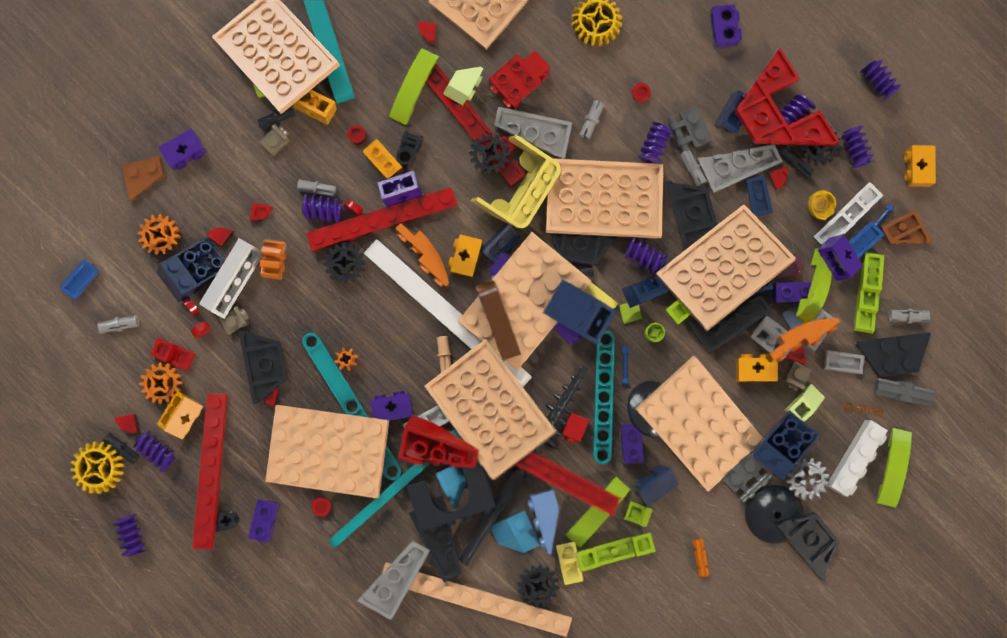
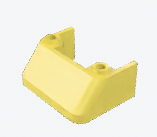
M515 135L510 137L508 141L523 150L519 163L528 173L509 203L503 199H496L491 204H488L479 197L471 199V202L495 218L516 228H525L531 222L560 175L561 167L557 161L520 136Z

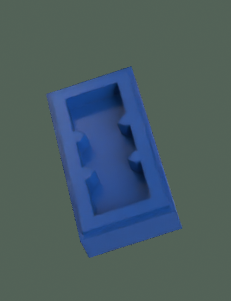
M870 221L848 242L857 257L860 258L885 234Z
M83 259L59 288L76 301L100 271L89 261Z

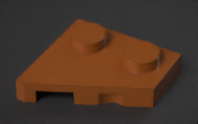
M159 156L122 164L130 201H134L140 193L148 190L154 182H158L164 177L162 161Z
M916 210L880 227L889 245L929 244L933 242Z

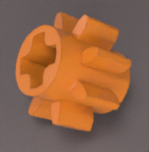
M342 347L343 352L335 353L338 356V360H335L334 363L341 364L340 370L346 366L347 370L351 371L350 366H357V363L354 361L359 356L352 354V348L347 352ZM345 354L351 357V359L348 360V364L342 361V359L345 358Z

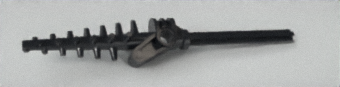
M580 365L577 374L570 377L572 381L568 386L563 385L562 388L565 391L562 396L555 394L554 398L558 400L556 405H546L551 412L548 416H544L554 429L557 423L566 425L561 416L563 412L571 413L567 405L570 401L575 403L576 399L573 395L576 390H581L579 384L582 379L586 378L585 374L588 370L584 366ZM556 430V433L553 435L560 437L562 434ZM547 439L532 451L541 455L540 452L544 445L553 449L556 448V445L550 439ZM518 466L512 467L513 473L495 500L496 507L493 508L494 512L485 516L460 556L459 561L466 566L470 564L521 480L533 474Z

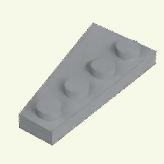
M498 107L494 127L512 136L518 135L531 145L560 159H565L572 122Z
M775 145L697 158V162L701 165L700 168L705 179L708 181L707 183L712 194L783 162Z
M412 541L357 601L392 620L430 550Z

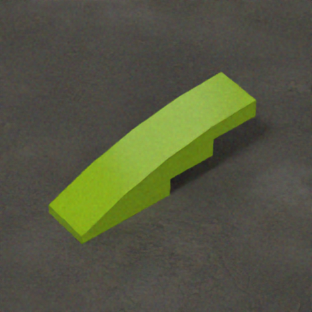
M868 252L864 254L855 309L854 331L871 334L875 331L876 313L879 308V294L882 291L884 255Z

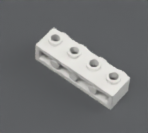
M239 238L199 304L225 319L262 258L261 251Z
M865 420L829 479L830 485L827 487L841 496L848 497L852 495L857 489V481L859 478L862 479L867 472L866 466L875 459L877 455L876 449L885 442L887 438L885 434L888 430L872 420Z

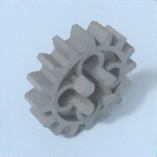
M803 458V463L800 464L798 462L797 466L793 467V472L788 473L787 476L791 479L787 480V484L792 485L789 488L791 492L796 490L795 497L802 495L803 501L806 500V497L813 501V496L816 495L818 498H821L819 493L827 492L824 486H829L830 484L825 480L829 479L830 476L829 474H824L827 469L826 467L820 468L822 465L820 461L814 464L813 458H811L810 462ZM806 467L810 468L808 473L811 478L810 484L813 487L811 492L806 491L808 485L805 481L806 475L803 472V469ZM817 475H820L821 480L816 481L815 477ZM797 478L802 479L800 484L795 483Z

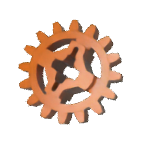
M159 214L158 218L151 215V220L145 218L146 225L140 224L143 230L138 232L142 236L138 241L144 243L142 248L148 249L150 254H153L155 251L157 256H160L161 252L164 255H168V249L174 251L172 246L179 245L176 239L181 238L176 233L180 231V228L174 227L177 224L176 221L170 222L171 218L169 216L164 218L162 214ZM169 228H170V230H171V237L169 236V233H168ZM153 232L161 233L166 238H160L156 236V234H154Z
M161 362L158 364V367L152 364V370L146 368L145 372L147 375H141V378L144 379V382L139 383V385L144 386L141 393H147L145 399L152 398V403H156L158 400L159 404H164L165 400L167 403H170L171 397H174L177 391L182 392L178 388L179 385L183 384L182 381L178 380L182 375L175 374L177 368L170 369L171 364H166L165 367ZM166 371L163 375H159L156 372ZM159 380H164V381H163L164 387H159V386H160ZM160 392H164L167 394L161 397L157 396V394H159Z

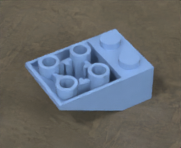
M552 488L531 494V499L528 500L531 513L535 512L537 517L533 519L536 530L542 533V537H539L542 550H547L548 554L552 550L559 512Z

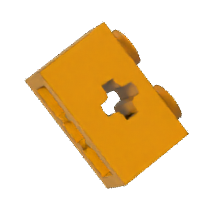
M313 90L307 92L293 104L295 109L326 125L329 124L337 110L335 101Z
M377 139L362 151L364 156L385 179L398 176L404 171L397 160Z
M912 145L904 154V161L907 162V170H905L904 174L907 186L930 187L936 184L935 146Z
M461 234L459 239L455 238L453 249L456 250L455 255L450 257L448 268H451L450 272L452 274L473 279L483 243L482 240ZM464 251L467 252L469 258H466L465 261H463L462 257L460 256V254H464Z
M741 354V358L736 359V382L778 381V363L776 360L769 363L765 358L768 354H760V358H753V354ZM756 363L757 366H760V370H758L757 373L756 370L752 368V366H755Z
M177 391L157 422V425L164 431L183 440L184 436L190 431L194 420L200 415L203 406L195 399Z

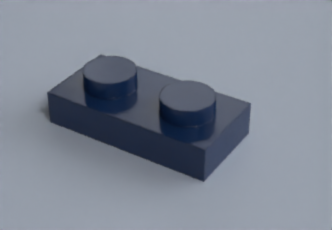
M765 176L746 179L745 183L752 213L756 217L773 213Z
M506 223L480 250L492 263H495L521 236Z

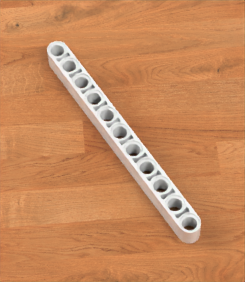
M376 239L364 252L371 261L471 350L482 342L458 322L462 316L460 312L380 241ZM504 360V363L522 387H524L532 377L522 367L517 371Z

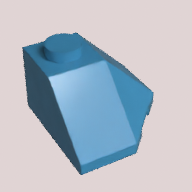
M451 466L438 472L436 475L446 496L450 498L453 508H456L460 502L466 478L463 467Z
M525 510L495 523L491 528L497 543L510 549L525 553L541 545Z

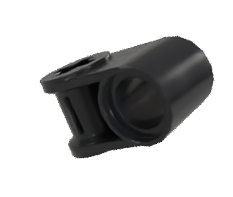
M408 130L404 131L396 154L397 162L403 169L412 167L424 139V136L419 137L410 134ZM403 155L410 156V160L407 162H402L400 158Z
M234 511L217 513L215 532L236 527L239 523L238 514ZM231 518L232 522H225V519Z

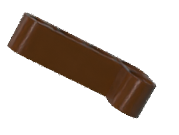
M492 280L476 286L502 360L521 355L495 281Z

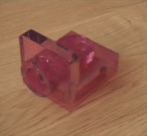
M793 253L796 258L795 261L776 276L777 279L802 271L803 261L797 253Z

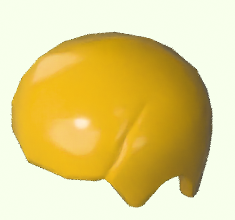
M817 191L808 200V211L813 217L826 220L834 215L836 199L831 192Z

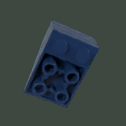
M206 237L160 263L156 273L179 303L214 280L225 260L209 238Z
M562 279L545 307L543 314L587 340L598 344L617 310Z
M789 410L763 436V439L751 454L783 480L820 437V434Z
M658 464L650 470L651 474L649 476H642L634 482L635 486L632 488L646 507L651 506L679 485L670 466Z

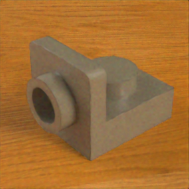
M274 124L271 126L273 129L260 141L273 156L290 142L287 138L289 133L282 126L278 128Z
M238 306L234 307V310L229 312L225 319L219 318L227 335H231L249 325L247 312L244 308L241 309Z
M793 361L783 382L787 384V388L795 392L804 390V385L812 370Z

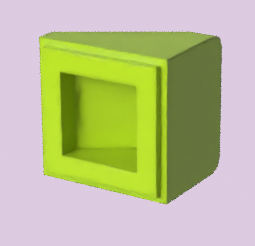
M628 303L618 306L623 324L642 319L639 305L632 308L629 307Z
M631 501L624 519L646 527L652 509Z

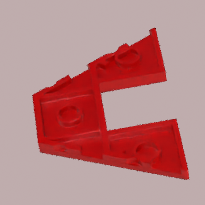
M781 48L777 50L739 104L735 114L754 144L838 145L839 139L820 110L788 125L770 97L771 94L797 83L800 79Z

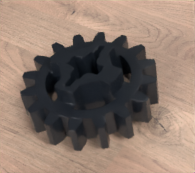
M802 145L799 152L804 151L802 158L808 157L807 163L814 161V165L817 166L821 162L822 166L827 164V161L831 163L834 160L833 157L839 155L836 150L841 149V146L821 145L823 147L819 148V145ZM824 151H830V153L827 156L822 157Z
M489 133L488 137L482 134L481 140L475 138L476 145L471 144V148L474 151H470L469 155L474 157L470 159V162H476L474 168L478 169L480 167L481 174L485 170L488 171V175H491V171H495L498 174L499 168L505 169L504 163L509 164V160L506 157H510L511 153L506 151L510 149V146H504L506 140L502 139L500 141L499 134L495 138L492 137V133ZM490 142V144L486 146L482 145L484 143ZM498 145L501 147L503 155L497 151ZM493 148V155H491L490 158H488L487 160V153H489L490 150L492 151ZM477 153L483 157L482 163L478 160ZM494 162H497V163H498V164H496V165H494V166H489L491 163H494Z
M345 242L342 243V247L335 244V250L329 249L331 255H325L328 262H325L324 265L329 267L326 273H332L330 276L332 280L337 277V283L343 280L345 284H348L349 279L354 283V277L361 278L359 272H365L362 265L366 264V261L361 260L364 254H358L360 248L353 249L354 245L350 243L349 247H347ZM348 251L355 254L357 259L350 258ZM338 253H340V256L337 259H334V257ZM344 259H346L348 262H351L349 264H346V268H344L343 265H341V263L344 262ZM354 267H357L356 270L352 274H350V271ZM333 268H339L342 275L337 274Z
M541 564L536 569L534 565H531L530 571L525 568L526 574H520L519 577L522 581L517 582L518 586H522L518 593L524 594L521 599L525 600L527 598V604L530 605L534 602L535 607H538L539 603H542L543 607H545V601L552 603L551 597H557L554 590L559 589V586L555 585L559 581L558 578H553L555 572L549 573V567L547 566L545 569H542ZM534 573H540L537 577H530ZM547 576L551 581V588L545 583ZM541 581L544 589L538 588V590H535L533 583ZM525 583L531 587L530 594L525 589ZM540 594H546L543 598H537Z

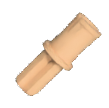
M449 336L436 338L438 344L437 357L440 359L441 373L451 366L450 356H452V353H450Z

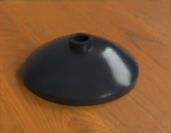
M645 381L636 385L630 392L627 401L628 415L632 424L640 433L650 438L660 437L636 408L662 385L656 381Z
M769 485L762 487L747 502L745 519L748 528L758 539L773 544L786 542L787 539L777 529L775 524L804 515L802 504L793 492L783 486ZM778 511L780 517L775 519L774 513Z

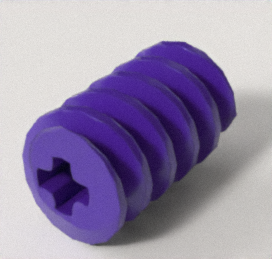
M882 59L874 60L860 72L867 71L864 78H872L869 84H876L873 90H881L878 96H885L884 101L897 92L901 84L894 85L897 79H889L892 72L885 73L887 65L880 67L883 62Z
M796 94L794 99L790 100L789 105H786L780 113L787 124L790 125L798 121V119L804 118L803 113L810 115L811 112L808 108L815 110L816 106L806 96Z
M652 122L653 126L649 129L651 133L647 134L648 140L644 141L645 147L641 148L642 154L638 155V158L645 163H661L662 160L658 158V155L664 156L665 153L661 151V148L667 149L668 146L664 144V141L670 142L667 135H673V132L667 126L658 122Z
M863 125L843 132L845 134L841 137L842 140H848L844 143V147H850L846 153L853 154L849 161H856L852 168H860L874 162L870 161L874 154H867L871 147L864 146L869 140H862L866 133L859 132Z
M306 194L304 195L302 215L304 214L306 219H309L312 215L313 220H316L319 216L320 220L324 221L327 216L329 222L333 218L336 223L340 222L343 212V200L338 204L337 198L331 203L329 197L323 202L322 196L319 197L318 201H315L314 195H312L310 200H308Z
M634 237L626 250L625 259L632 256V263L638 259V266L640 267L645 263L646 271L652 267L651 274L659 271L668 255L661 258L662 251L655 254V247L648 250V243L641 246L642 240L640 239L635 242Z
M149 430L136 441L133 448L136 447L137 453L142 452L143 458L148 457L149 463L154 462L155 468L161 466L160 472H164L175 461L176 457H173L175 450L167 452L169 446L166 445L162 448V440L156 443V435L149 438L151 433Z
M137 514L117 519L118 521L113 524L115 527H120L115 533L122 534L117 540L124 542L120 546V549H126L122 554L124 557H130L147 551L141 550L146 544L139 543V540L143 538V535H137L141 528L134 527L139 521L132 520Z

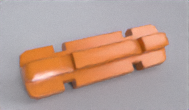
M701 538L694 539L692 542L693 548H695L696 564L699 567L697 569L699 577L709 576V569L706 566L708 563L705 549H703L704 541Z

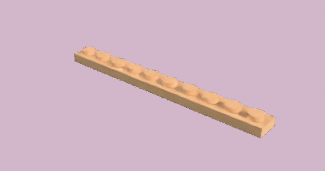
M386 562V563H385V566H384V569H383V572H384L392 563ZM419 571L408 589L567 637L572 617L528 605L452 581L444 583L442 578Z

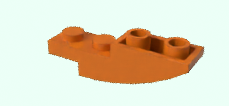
M400 223L395 228L398 232L397 237L404 243L408 241L412 245L411 250L418 256L420 254L423 255L418 260L421 264L419 267L426 274L430 272L435 277L433 280L440 287L444 285L448 288L450 286L448 276L435 247L421 231L414 236Z
M828 318L799 325L778 337L776 341L780 346L765 356L769 363L774 360L778 363L787 356L785 352L789 349L794 351L802 344L805 347L810 344L815 346L822 340L821 336L827 333L829 335L838 329L836 325L841 321L839 318Z

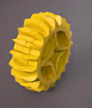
M584 0L585 3L580 1L578 3L579 7L574 8L576 14H572L571 17L574 20L571 25L576 27L573 32L579 33L578 39L584 37L585 44L590 40L591 46H594L595 42L602 46V41L608 44L609 38L614 40L615 34L620 32L618 28L622 26V22H620L622 15L618 14L620 8H614L616 3L612 2L609 4V0ZM596 8L594 13L584 15L587 10ZM602 9L610 15L611 19L602 14ZM597 14H599V22L597 23V27L595 28L594 20ZM582 22H585L586 25H589L592 29V32H589L583 26ZM610 27L607 31L597 34L600 28Z
M93 442L92 445L90 443L85 444V448H79L80 454H74L77 461L70 462L72 465H75V468L70 469V471L76 473V475L72 476V479H79L76 485L80 486L83 484L82 490L86 491L89 488L90 494L94 493L95 490L97 494H101L102 490L108 492L109 487L115 488V482L121 481L117 475H123L124 473L119 470V467H124V463L118 462L123 457H116V449L112 451L111 445L106 447L104 442L100 444ZM101 452L106 456L98 460L90 454ZM85 462H86V464H87V466H88L86 472H84V463H85ZM109 463L111 464L110 474L107 471V465ZM95 464H100V466L98 467L99 471H95V469L97 468ZM96 475L102 478L104 482L97 484L89 479Z

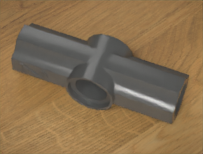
M876 378L873 387V394L893 398L894 401L915 403L932 407L936 396L935 390L917 387L915 384L908 382H894L882 378Z

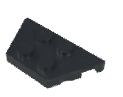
M666 181V187L685 251L718 224L707 188Z
M550 233L556 252L569 262L596 266L618 237Z
M241 331L239 336L252 403L258 404L288 380L282 344L277 340Z
M931 333L873 339L855 343L865 355L867 362L872 365L878 377L895 376L919 372Z
M815 512L776 523L777 529L817 577L823 581L826 576L824 573L828 563L831 564L833 553L840 542Z

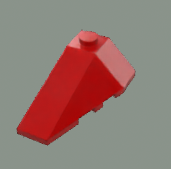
M413 415L404 427L398 458L416 465L433 463L434 466L450 464L452 467L475 468L479 449L435 423Z

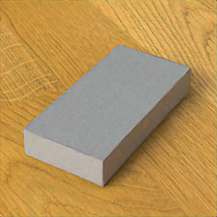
M825 350L823 369L862 375L865 355Z

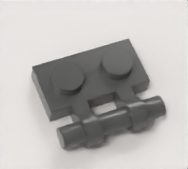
M698 106L681 112L679 114L681 121L677 122L675 115L668 118L670 130L674 132L677 146L681 148L682 152L689 150L687 143L691 142L695 149L712 141ZM685 127L688 134L687 137L683 136L680 128Z
M749 453L722 480L734 493L741 489L744 493L739 499L745 503L749 498L752 499L755 496L754 493L761 487H765L768 484L767 481L772 476L768 471L761 476L758 471L763 466ZM754 477L756 482L748 488L745 483Z

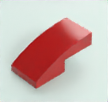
M157 337L150 355L189 371L196 353Z

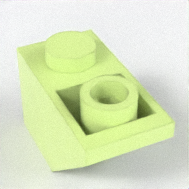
M475 67L457 70L443 94L461 105L466 100L470 101L475 93V90H473L474 85L478 87L483 78L480 76L483 68Z
M810 384L784 411L787 413L790 410L805 422L817 410L825 397Z

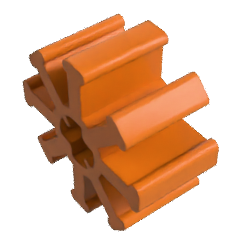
M264 240V247L262 246L261 249L263 257L260 260V276L282 279V272L285 271L284 260L287 258V253H285L287 245L284 241Z

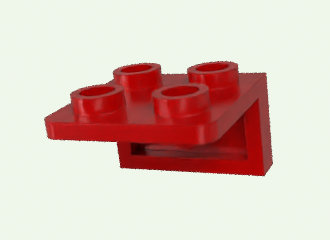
M515 55L489 78V89L494 95L499 94L502 98L501 102L507 109L516 110L520 107V102L541 84V79L519 55Z

